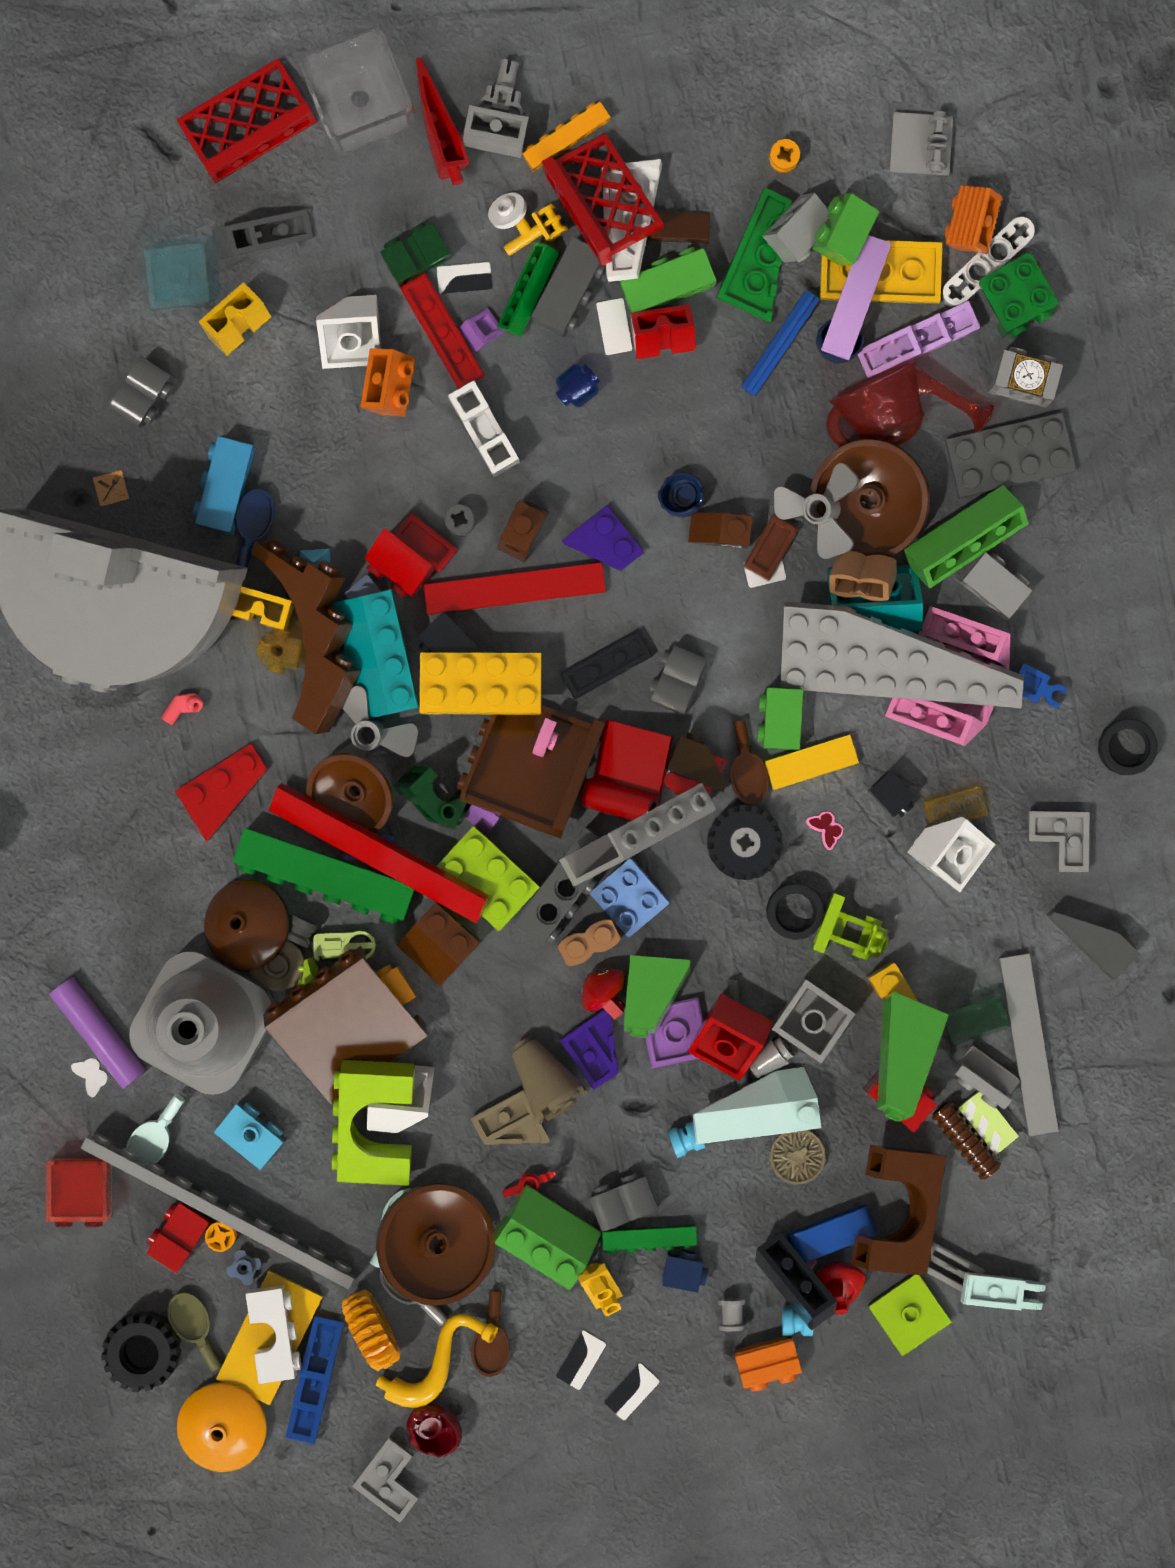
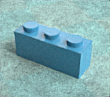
M219 436L216 443H211L208 452V460H211L209 472L204 471L200 483V489H204L201 501L196 500L192 517L196 518V525L230 535L234 534L236 527L235 514L246 489L256 450L253 445Z

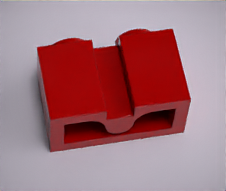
M690 304L630 313L632 340L636 359L660 356V350L671 349L672 354L696 351L695 325Z
M179 1202L178 1205L171 1204L163 1216L167 1220L165 1226L161 1231L156 1228L146 1242L150 1245L146 1254L175 1273L180 1270L213 1220L208 1215L183 1202Z

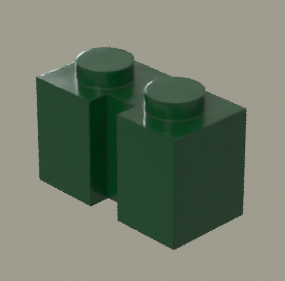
M425 222L416 225L409 231L411 236L403 241L396 237L383 245L384 250L380 251L381 256L399 287L451 259L450 252L433 222L428 225Z

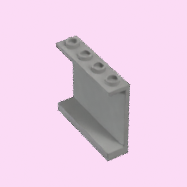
M700 783L559 861L572 885L576 886L710 814L716 808L705 787Z

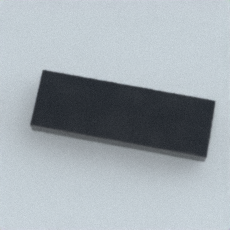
M637 630L562 672L560 675L574 700L650 659L653 655L641 633Z

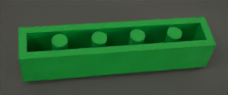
M534 243L497 325L498 328L510 335L522 336L559 254L558 251L546 244Z
M696 1224L609 1229L602 1232L603 1251H607L609 1254L618 1253V1250L625 1249L626 1252H637V1249L643 1248L645 1251H656V1248L663 1247V1250H674L678 1246H682V1249H693V1246L697 1245Z

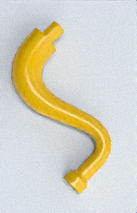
M460 1313L453 1315L441 1328L432 1367L422 1381L409 1383L398 1377L391 1381L381 1375L376 1382V1386L386 1392L384 1398L394 1404L408 1408L426 1406L438 1397L446 1383L449 1372L452 1337L456 1328L466 1326L479 1333L483 1340L491 1343L498 1332V1327L492 1323L486 1324L469 1314Z

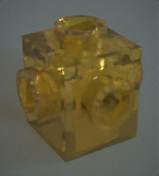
M274 629L273 635L265 633V639L259 640L256 656L261 658V664L267 665L266 671L284 674L285 669L298 671L304 642L291 638V632ZM279 647H282V648H283V653H282V655L279 656V657H276V655H275L276 649L279 648Z

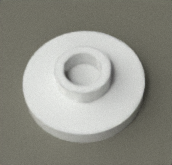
M504 194L498 197L490 206L488 212L489 220L496 228H511L523 219L527 210V204L520 194Z

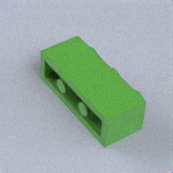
M696 247L685 249L679 253V258L671 261L668 258H662L651 264L652 268L643 272L640 271L638 279L621 280L619 286L630 313L659 309L715 287L717 280L704 248L696 250Z

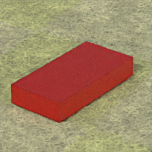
M412 512L393 534L428 561L439 573L458 551L456 547Z

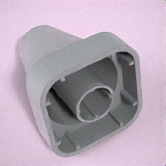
M195 950L182 952L170 958L160 971L131 1024L129 1033L130 1043L138 1057L201 1093L220 1094L231 1089L243 1077L268 1032L264 1028L263 1014L275 1001L270 991L236 969L225 965L211 955ZM186 1020L192 1021L196 1025L197 1032L193 1037L186 1031L184 1025Z

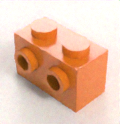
M370 348L360 408L382 416L405 417L409 403L415 358L394 349Z

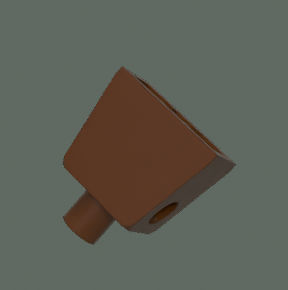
M523 498L520 499L499 539L498 550L525 562L549 511Z

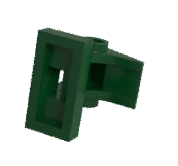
M412 766L392 787L399 795H404L428 822L444 828L455 829L456 826L462 823L466 815V809H464L466 802L459 800L461 790L458 789L450 798L442 801L433 791V781L438 777L431 767Z

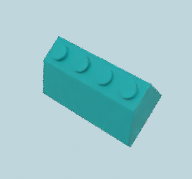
M393 590L334 603V607L345 614L344 618L353 624L343 645L346 656L353 661L352 665L361 670L353 687L362 686L366 689L369 718L419 708Z

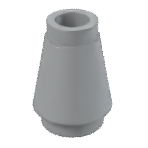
M783 1038L771 1039L759 1052L749 1068L757 1078H760L789 1064L790 1059L794 1057V1053Z

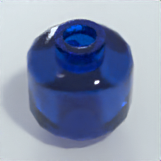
M574 363L557 377L556 385L559 390L555 393L565 406L572 403L575 407L580 408L598 394L599 387L597 384L600 380L586 363L583 366Z

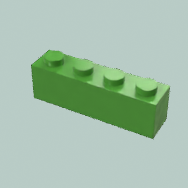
M1002 485L970 507L962 510L944 524L939 525L924 537L914 541L904 549L910 568L930 589L1029 523L1022 503Z

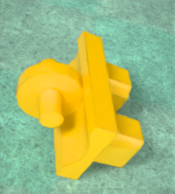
M605 1263L590 1264L586 1267L583 1274L578 1276V1279L595 1308H601L605 1316L621 1310L618 1298L622 1297L623 1294Z

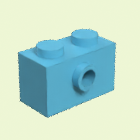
M239 1102L214 1133L261 1170L286 1140L281 1136L284 1132L273 1122L269 1121L266 1124L258 1117L260 1112L248 1102L244 1105Z

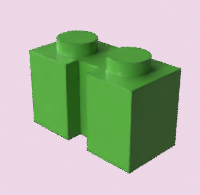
M848 193L837 195L830 202L827 215L829 220L827 224L823 223L815 233L816 241L812 249L839 266L855 264L879 213V210L856 195Z
M766 688L765 694H760L759 712H764L765 715L764 724H758L757 742H763L762 749L800 750L803 690Z

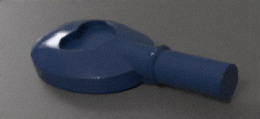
M252 489L246 492L240 499L235 514V526L237 532L242 537L236 565L248 568L251 551L254 548V541L263 538L268 533L274 520V502L269 493L262 489Z

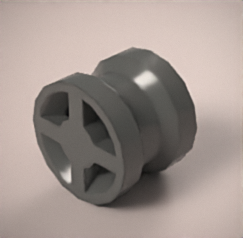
M453 505L445 514V525L449 532L454 535H467L474 528V514L466 505Z
M291 914L289 917L290 925L287 939L308 948L311 943L309 938L313 932H316L318 925Z

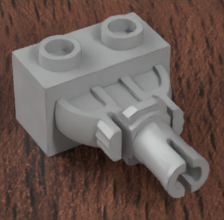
M502 59L493 98H491L492 86L488 85L485 96L475 106L469 105L463 143L465 147L521 158L529 117L524 116L520 105L521 92L516 91L514 101L511 102L519 64L511 60L510 70L507 74L508 59Z

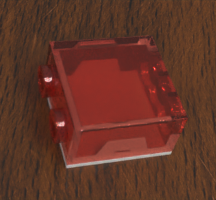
M51 1158L46 1161V1222H55V1227H71L73 1222H85L86 1227L103 1226V1222H107L112 1218L111 1164L100 1158Z

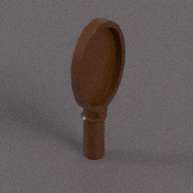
M745 720L736 721L733 723L739 756L735 758L731 766V785L740 801L745 804L754 805L766 797L769 788V775L764 762L759 756L751 753Z
M490 1290L488 1315L486 1316L487 1324L492 1323L498 1327L495 1338L491 1343H488L481 1338L479 1333H476L471 1347V1357L476 1370L487 1377L498 1375L506 1366L510 1354L508 1335L499 1325L502 1293L500 1290Z

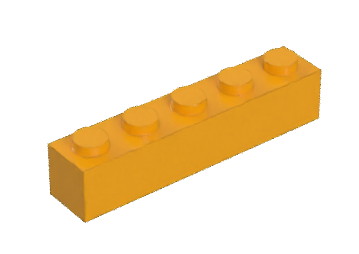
M591 103L586 107L585 112L582 114L577 113L570 118L571 121L567 124L562 123L557 126L554 133L551 135L547 133L539 139L540 142L536 145L530 144L527 146L522 155L532 172L542 167L543 160L550 156L556 158L610 122V115L602 103Z

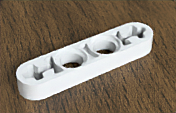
M1017 217L1002 229L990 242L991 246L989 247L988 254L977 253L945 284L941 293L944 303L954 308L968 301L980 289L979 281L973 280L970 277L969 268L973 265H981L985 269L986 276L1006 265L1034 236L1035 228L1032 221L1025 217ZM1016 225L1019 228L1023 225L1026 226L1025 235L1027 237L1019 236L1012 243L1017 246L1016 249H1013V246L1007 239L1015 233L1016 229L1014 226ZM993 245H1003L1007 250L1006 258L1003 260L994 259L990 252ZM962 275L966 283L974 287V289L970 290L967 285L960 294L962 299L959 300L956 297L952 300L949 298L951 293L949 287L958 288L963 283V280L959 279Z

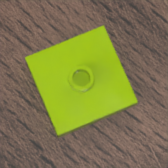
M912 1274L867 1305L902 1356L952 1323L920 1275Z

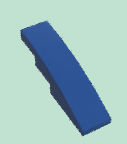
M314 1316L285 1439L315 1445L342 1334L343 1322Z

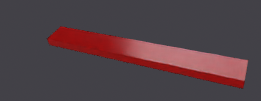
M283 783L277 786L269 808L270 812L475 923L480 920L490 895Z

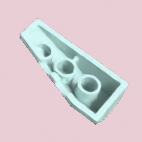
M804 1067L772 1071L760 1080L742 1087L741 1090L721 1098L692 1114L696 1144L821 1128L818 1098Z

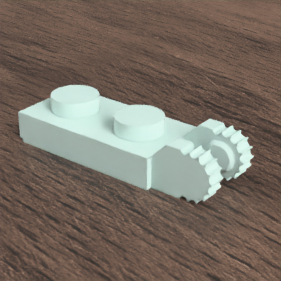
M965 1272L960 1302L966 1305L1020 1311L1022 1308L1041 1310L1043 1302L1037 1299L1023 1298L1024 1290L1044 1292L1046 1284L1022 1278Z

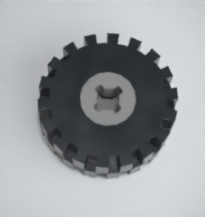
M738 805L723 811L712 822L707 835V849L711 861L725 875L738 880H752L764 876L779 861L780 853L783 849L782 832L775 818L767 811L753 805Z

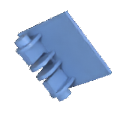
M632 858L625 861L589 893L628 938L671 903Z

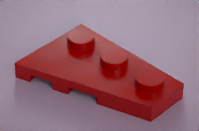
M251 743L175 791L206 842L212 838L217 829L226 821L232 811L250 792L268 768Z

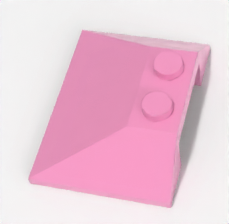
M932 606L929 607L922 624V631L918 635L944 644L945 648L960 653V651L971 655V658L988 665L992 663L1009 670L1011 634ZM892 698L885 717L966 746L987 725L994 706Z

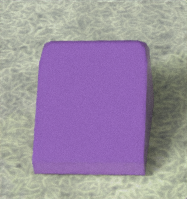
M488 308L467 319L459 328L461 335L474 352L480 351L505 332L497 327L498 321Z
M471 805L466 812L465 818L483 833L488 834L499 821L500 815Z

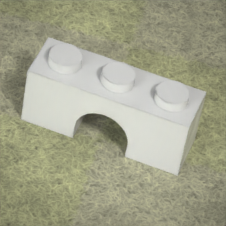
M475 381L448 395L452 406L493 477L520 463L517 454L495 420Z
M284 1284L249 1289L246 1293L250 1324L267 1323L276 1333L274 1345L268 1348L257 1349L254 1354L258 1383L263 1384L295 1379L297 1370H301V1358L299 1351L294 1352L293 1340H297L295 1322H290L288 1310L293 1309L291 1292H285Z

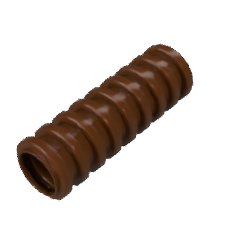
M952 1101L944 1103L933 1113L931 1118L933 1121H938L937 1126L939 1128H944L943 1133L945 1136H950L949 1141L956 1143V1150H961V1156L963 1158L967 1157L966 1162L968 1165L972 1164L974 1166L972 1170L979 1172L978 1177L980 1180L987 1179L1000 1168L1001 1162L999 1160L995 1161L994 1153L988 1152L990 1148L987 1145H983V1139H978V1133L971 1130V1124L965 1123L966 1118L959 1115L960 1110L953 1108L955 1104Z

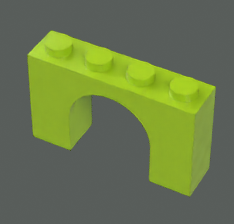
M342 1060L340 1071L334 1072V1089H339V1098H334L333 1116H338V1125L333 1126L332 1143L338 1144V1152H333L332 1170H337V1182L409 1186L412 1166V1145L385 1144L370 1141L357 1130L353 1117L361 1108L373 1103L412 1104L415 1064Z

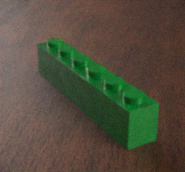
M249 828L243 829L232 861L239 864V871L255 875L257 870L268 874L266 878L268 881L283 885L286 880L296 884L295 890L309 895H312L313 890L324 894V900L340 905L341 900L353 904L351 909L364 914H368L370 910L381 913L379 919L393 924H397L398 919L402 921L406 919L415 893L414 889L391 877Z

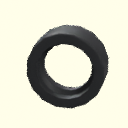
M1125 718L1112 722L1103 730L1098 740V753L1102 763L1110 771L1119 775H1135L1144 772L1153 764L1157 755L1158 742L1154 731L1146 723L1138 719ZM1124 729L1138 732L1145 742L1143 757L1137 763L1131 765L1116 761L1110 750L1113 736Z
M799 883L784 884L773 892L768 900L766 913L768 922L775 932L784 938L799 940L806 939L817 931L822 924L824 907L818 893L812 888ZM789 894H801L809 899L812 904V918L802 928H787L778 918V905Z

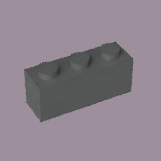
M572 237L531 315L532 322L561 337H564L566 331L572 333L579 320V316L575 315L580 305H587L593 293V290L589 287L594 278L600 280L606 268V265L601 266L588 244Z

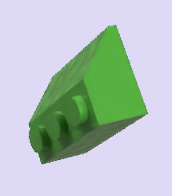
M526 1184L493 1232V1237L496 1245L563 1287L571 1290L578 1280V1276L586 1268L602 1232Z

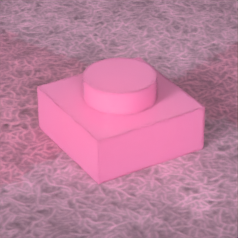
M545 718L536 740L533 754L544 757L547 749L553 750L559 735L554 732L557 722Z

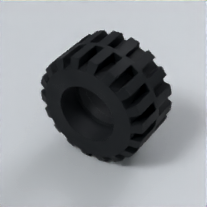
M138 1311L136 1314L126 1315L110 1329L102 1345L104 1352L101 1354V1358L106 1363L104 1366L105 1372L111 1373L112 1377L110 1379L114 1383L116 1381L120 1382V1387L125 1390L128 1387L133 1388L132 1392H139L141 1389H145L146 1392L156 1386L159 1387L171 1376L179 1363L178 1359L181 1356L182 1349H179L180 1337H176L172 1326L170 1327L166 1323L168 1319L164 1316L159 1318L157 1313L154 1312L145 1314V1311ZM143 1335L150 1338L156 1344L158 1360L153 1366L143 1368L130 1362L125 1352V1344L130 1337Z

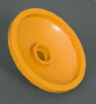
M212 1383L194 1391L182 1405L177 1419L178 1439L188 1457L201 1467L217 1472L234 1471L249 1464L259 1454L267 1434L265 1413L258 1400L244 1388L230 1383ZM220 1430L223 1433V1437H216L213 1431Z

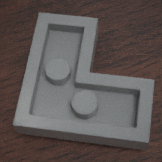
M1028 811V841L1058 842L1057 872H1089L1090 812Z
M389 1436L353 1483L352 1487L400 1523L416 1503L419 1496L396 1479L413 1457V1454Z

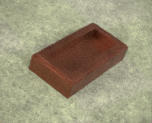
M773 514L743 567L769 582L799 529Z

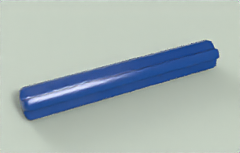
M810 291L803 293L742 384V388L747 393L753 396L757 395L819 303L820 299Z

